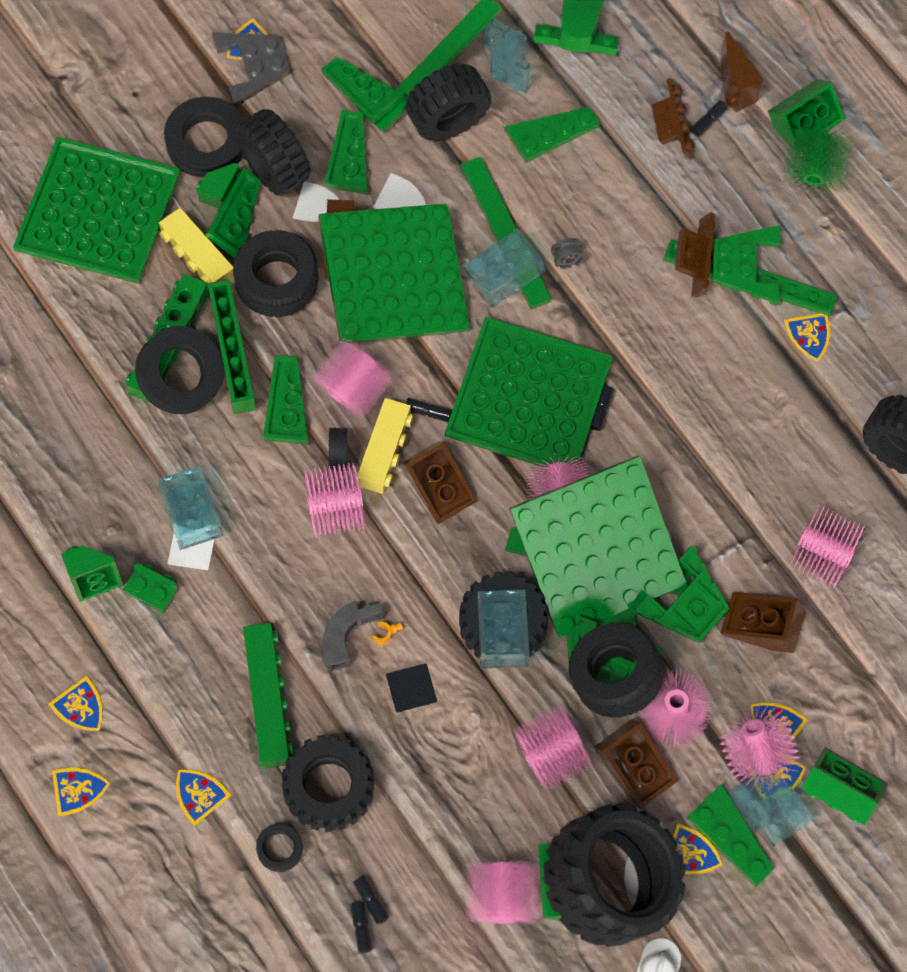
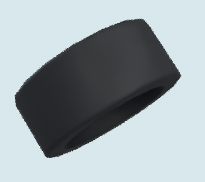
M329 428L330 471L334 470L333 466L338 471V465L341 467V471H344L343 467L347 471V428Z
M276 823L269 825L261 831L257 838L256 851L259 861L265 868L273 872L291 870L298 864L302 856L303 846L300 835L293 827L287 824ZM276 834L288 836L294 845L292 855L287 860L281 862L271 860L265 852L267 840Z

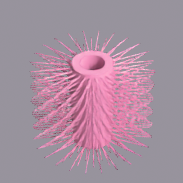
M343 346L341 349L347 352H343L342 357L339 355V352L337 355L335 354L337 358H342L340 362L334 363V360L331 358V364L335 368L329 369L331 372H327L328 376H323L325 379H321V382L324 384L322 387L328 391V396H331L341 406H350L352 409L357 410L359 409L357 406L362 407L361 403L364 404L365 402L362 399H370L367 397L369 396V389L374 391L375 386L378 391L380 388L382 389L377 384L381 380L379 377H383L382 369L379 366L377 367L380 364L376 363L382 361H375L373 357L364 352V349L359 351L356 347L352 353L350 347L347 350V347Z
M555 461V463L553 462V464H549L547 467H541L545 468L544 470H538L542 472L530 471L538 478L528 481H534L533 483L539 487L529 490H535L533 492L537 495H542V493H547L546 491L549 492L585 477V475H591L580 472L593 468H584L588 467L581 466L584 464L576 465L577 463L569 465L568 462L558 461L556 463Z
M353 463L352 470L347 465L348 475L344 467L342 468L344 470V479L341 475V467L338 465V475L334 466L333 472L335 475L333 476L330 471L331 468H328V474L330 475V480H328L327 471L324 466L325 486L320 468L319 478L315 471L316 469H314L315 483L310 469L311 489L305 470L307 504L315 537H317L315 521L320 531V537L322 535L320 518L325 536H327L325 533L327 532L325 526L326 519L330 535V523L335 531L334 534L336 533V523L334 521L337 522L338 532L341 534L340 518L344 533L346 532L345 524L349 531L351 530L349 528L351 526L350 522L355 529V520L360 528L359 518L362 521V528L365 529L362 493L359 479L356 475V467Z
M823 507L812 527L811 524L818 511L817 508L797 544L798 548L789 567L800 547H802L794 568L805 549L807 551L798 571L809 551L811 555L803 572L815 553L816 555L807 575L819 555L820 558L812 576L816 572L822 558H825L816 579L826 561L829 560L821 577L822 580L830 564L833 562L826 578V583L837 564V568L829 583L830 586L839 568L842 567L835 582V588L844 569L847 568L854 555L864 527L857 536L853 546H851L859 525L847 544L855 523L843 542L842 540L850 521L843 531L841 538H837L847 517L840 526L836 537H833L842 515L832 534L829 535L838 513L834 517L827 533H824L833 511L823 530L820 531L828 510L818 529H816L815 527L824 510Z
M677 667L675 679L670 678L667 681L670 675L673 677V672L666 679L664 678L661 686L662 689L659 690L660 693L652 700L651 705L648 704L645 707L646 709H643L648 710L645 712H650L652 715L639 717L645 718L644 720L647 721L643 722L645 724L648 723L650 725V722L653 721L654 723L651 728L655 726L654 730L658 727V724L660 725L659 727L661 728L657 731L660 734L658 736L663 737L661 744L668 731L667 743L672 727L671 745L674 727V747L676 737L678 741H681V744L685 738L686 740L688 739L689 728L691 729L690 733L693 734L692 736L697 738L696 736L698 735L692 729H698L696 727L698 725L702 726L701 724L704 723L701 721L706 719L703 716H707L704 714H710L702 712L710 711L706 710L708 707L700 708L702 706L698 705L713 703L702 702L706 701L703 698L697 699L702 697L697 695L700 689L697 690L696 687L693 690L694 692H691L695 685L691 683L693 682L691 678L690 682H687L689 675L683 686L685 673L679 690L680 676L677 688Z
M771 712L761 721L763 716L761 713L760 719H757V716L755 719L752 718V720L750 718L747 722L743 719L742 721L745 723H738L742 727L731 726L739 730H722L733 733L730 735L736 736L726 735L727 738L725 739H729L733 743L728 741L730 743L728 745L724 741L721 744L727 745L723 752H729L725 759H732L729 766H736L730 773H733L734 770L738 772V766H742L744 768L742 770L739 769L738 777L739 774L742 776L745 773L744 778L746 779L749 774L752 773L754 776L757 773L759 774L757 780L760 777L761 781V775H763L762 780L764 782V776L766 779V775L769 776L772 773L775 775L776 770L779 773L781 772L777 768L788 769L781 765H795L796 763L786 762L788 760L783 761V758L793 760L792 757L794 756H789L785 753L787 752L792 755L788 750H791L793 754L794 751L795 753L799 752V750L791 749L797 743H791L790 741L794 736L787 735L792 730L785 728L789 722H784L783 725L780 723L782 721L781 718H779V723L773 720L767 722L766 720ZM778 724H781V725L783 726V728H782V727L779 728V727H777V725H778Z
M565 710L542 721L545 722L537 727L527 726L529 727L528 729L519 732L522 733L520 736H515L519 742L518 744L523 748L522 752L532 772L537 775L536 778L538 777L537 780L541 782L540 784H543L541 786H544V790L548 789L546 788L547 786L552 785L549 783L555 781L553 780L555 777L574 774V771L577 770L575 769L577 768L575 767L576 765L590 759L587 757L588 755L585 752L586 750L583 747L584 745L578 735V731L575 730L574 725H570V719L567 720L568 718H565L567 715L562 716L565 715L562 714Z
M505 859L504 862L497 861L495 863L492 862V864L468 866L484 867L483 869H477L484 871L467 872L482 874L466 876L477 877L467 879L483 881L466 882L475 883L467 884L475 886H466L475 887L467 888L473 889L470 891L475 892L466 893H473L469 894L474 897L470 898L471 902L485 903H471L472 905H468L474 906L470 908L481 909L466 911L476 912L468 914L480 916L465 918H485L490 921L488 923L493 922L494 924L499 923L501 925L518 920L520 921L517 923L539 920L522 919L531 917L524 915L539 914L526 913V911L532 910H524L525 908H539L533 907L536 905H532L536 901L531 898L535 897L533 895L536 894L525 893H534L532 891L537 890L531 889L537 888L524 886L539 885L528 883L540 882L524 880L540 878H529L539 876L523 875L540 873L531 872L539 870H530L539 868L519 870L524 867L539 866H526L505 862Z

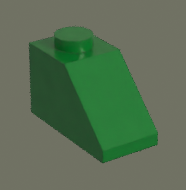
M234 163L206 173L204 179L200 180L196 187L199 202L219 209L240 171L239 164Z

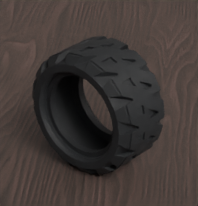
M619 803L614 806L608 804L570 821L559 830V835L552 838L546 851L550 860L544 862L543 881L549 886L546 896L552 910L562 916L559 921L571 933L581 935V940L597 946L605 945L612 947L624 945L661 930L662 927L670 923L678 912L677 906L683 900L686 883L682 882L686 872L682 854L678 855L676 850L678 846L677 841L669 829H663L660 826V820L648 811L637 812V806ZM598 839L609 841L620 847L628 855L635 867L638 878V894L635 904L629 912L619 910L610 905L595 887L590 870V859L593 847Z

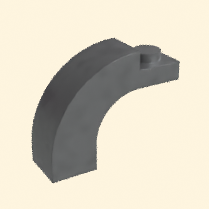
M356 601L339 609L332 616L325 628L322 640L323 657L328 673L350 666V658L345 646L347 637L359 626L384 619L381 603H368L362 606V609H358Z

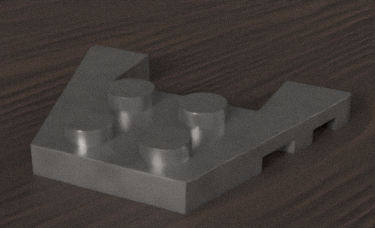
M212 33L217 54L239 48L249 78L248 82L229 86L234 107L242 104L241 101L257 95V92L264 87H270L290 75V68L278 34Z

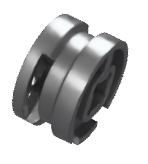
M563 239L551 247L556 267L560 266V269H569L571 265L576 264L578 266L585 260L584 252L580 249L581 242L579 239Z

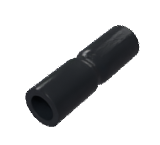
M722 100L715 103L706 112V115H703L691 127V132L695 136L700 137L713 122L728 110L727 104Z
M603 385L590 426L592 430H602L607 409L614 393V389L610 386Z
M408 398L406 401L407 405H411L412 413L423 416L427 415L430 418L448 422L450 419L451 409L434 404L429 405L426 402Z
M363 875L354 880L353 884L362 900L366 903L376 924L379 925L388 920L390 917L379 898L376 897V893L367 877Z
M363 901L351 903L350 909L353 926L355 927L358 953L371 952L373 948L369 928L367 927L368 921L365 904Z

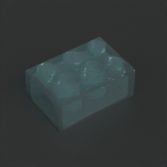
M518 228L463 265L467 277L491 308L545 272L542 258Z
M201 465L157 479L159 491L180 550L224 536Z
M525 590L477 592L480 668L528 667L530 657Z

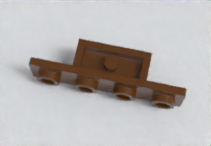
M669 78L666 80L670 97L651 105L658 139L664 145L679 138L682 152L691 160L695 158L693 152L695 144L689 134L691 126L685 116L687 108L681 98L683 90L679 83Z
M712 212L700 219L698 234L685 228L679 231L675 270L693 277L691 293L693 297L704 293L709 287L708 276L711 267L713 231L715 229V213Z

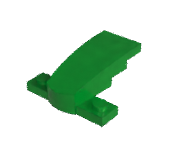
M563 0L560 27L537 23L533 42L559 46L573 52L590 51L616 56L619 36L596 33L605 0Z

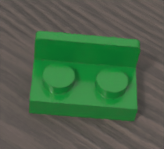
M136 562L133 566L135 571L123 588V592L164 613L178 591L175 579L167 574L160 575L156 573L155 569L146 563L141 565Z

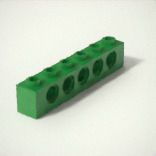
M183 274L180 281L177 280L175 282L173 295L170 299L166 300L163 307L164 312L161 317L156 319L154 324L155 330L152 336L149 335L145 343L156 333L169 327L185 326L192 328L209 294L208 283ZM183 299H189L186 303L180 302ZM174 317L180 318L178 321H171ZM180 349L169 350L161 356L159 371L164 381ZM134 369L133 373L128 374L125 381L128 394L149 402L139 388Z

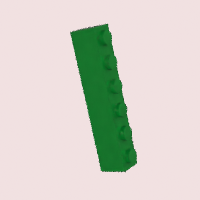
M230 280L208 283L233 414L256 410Z
M271 623L243 627L261 769L286 766L285 762L288 756H293L292 742L287 743L286 734H290L289 720H284L283 712L287 711L286 697L281 698L280 689L285 688L283 675H278L277 667L282 666L280 652L275 653L274 645L279 644L277 630L272 631Z

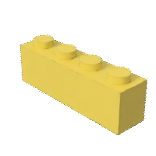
M181 208L159 222L161 229L159 234L166 243L170 242L173 245L176 255L179 258L183 257L187 261L186 264L192 273L197 272L201 281L214 283L224 280H230L231 282L234 280L233 266L210 240L204 236Z
M387 398L384 399L357 475L361 488L383 494L385 487H390L393 474H390L392 467H397L400 454H397L399 447H404L407 434H404L406 427H411L414 415L411 414V405Z

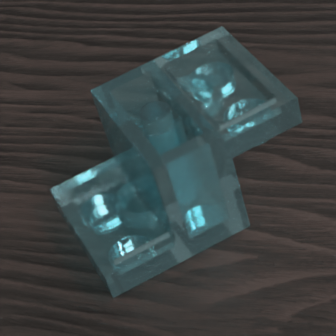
M493 19L485 28V47L491 51L490 75L497 81L507 83L514 90L522 91L526 94L530 88L532 64L524 61L527 36Z
M757 774L752 781L749 782L751 779L749 778L728 792V796L753 832L756 834L762 830L772 846L775 847L811 823L814 818L786 779L778 783L771 775H766V779L764 776L763 782V775H761L760 781V777L757 780L759 775Z

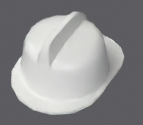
M659 938L652 940L643 950L637 972H678L681 964V954L678 947L668 939Z

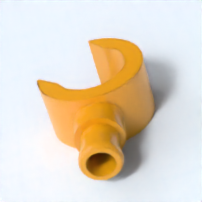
M382 621L377 622V626L385 629L388 634L384 638L371 635V639L377 645H385L391 640L392 634L402 630L403 626L401 622L391 625Z

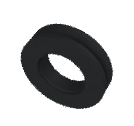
M197 97L183 102L172 111L165 124L164 139L169 158L181 171L196 177H205L206 173L234 163L238 164L243 156L238 148L234 133L237 125L244 121L243 116L232 104L216 97ZM201 122L217 123L226 129L228 134L225 143L217 150L211 152H197L190 149L185 144L184 136L192 126Z
M173 326L159 331L144 344L136 360L135 372L139 388L151 404L168 413L188 414L201 409L217 395L224 378V365L218 348L205 334L190 327ZM172 349H180L188 352L195 358L200 367L201 376L198 385L194 389L180 392L172 389L164 382L160 375L159 362L165 352Z

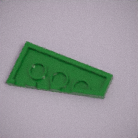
M339 57L334 58L321 68L322 74L372 124L406 99L405 94L401 91L393 90L390 85L375 80L368 73H362L357 67Z
M584 107L504 127V131L525 163L598 128L600 122L590 107Z
M341 110L324 182L325 188L367 195L363 114L361 112Z
M242 168L238 172L204 235L234 258L240 247L248 239V226L252 221L253 215L251 213L253 206L256 204L261 182L260 179L246 168Z
M275 355L263 440L309 445L297 357Z
M722 784L687 816V819L755 887L774 870Z

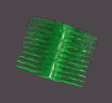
M822 126L821 132L820 128L819 132H816L817 129L815 132H810L809 134L811 135L804 132L803 134H806L804 136L806 138L798 137L797 140H794L797 141L794 142L796 144L788 145L793 146L789 147L792 148L789 150H794L788 151L793 152L789 153L793 155H789L792 157L788 158L795 160L789 161L792 162L789 163L791 164L789 166L794 164V167L788 174L784 175L800 176L795 177L800 178L796 179L795 182L797 180L803 182L801 185L806 183L808 184L806 187L811 185V188L812 186L814 188L816 186L821 188L820 185L823 186L824 184L826 186L827 184L825 183L832 182L830 180H834L835 182L833 183L837 184L840 178H842L838 176L839 172H843L840 170H844V165H850L842 162L848 161L843 159H850V156H844L848 155L844 154L848 153L844 151L852 152L851 149L844 150L848 149L845 148L848 146L841 148L842 145L834 142L840 141V144H843L842 141L845 140H835L836 137L832 138L835 132L828 134L830 130L827 133L822 132Z

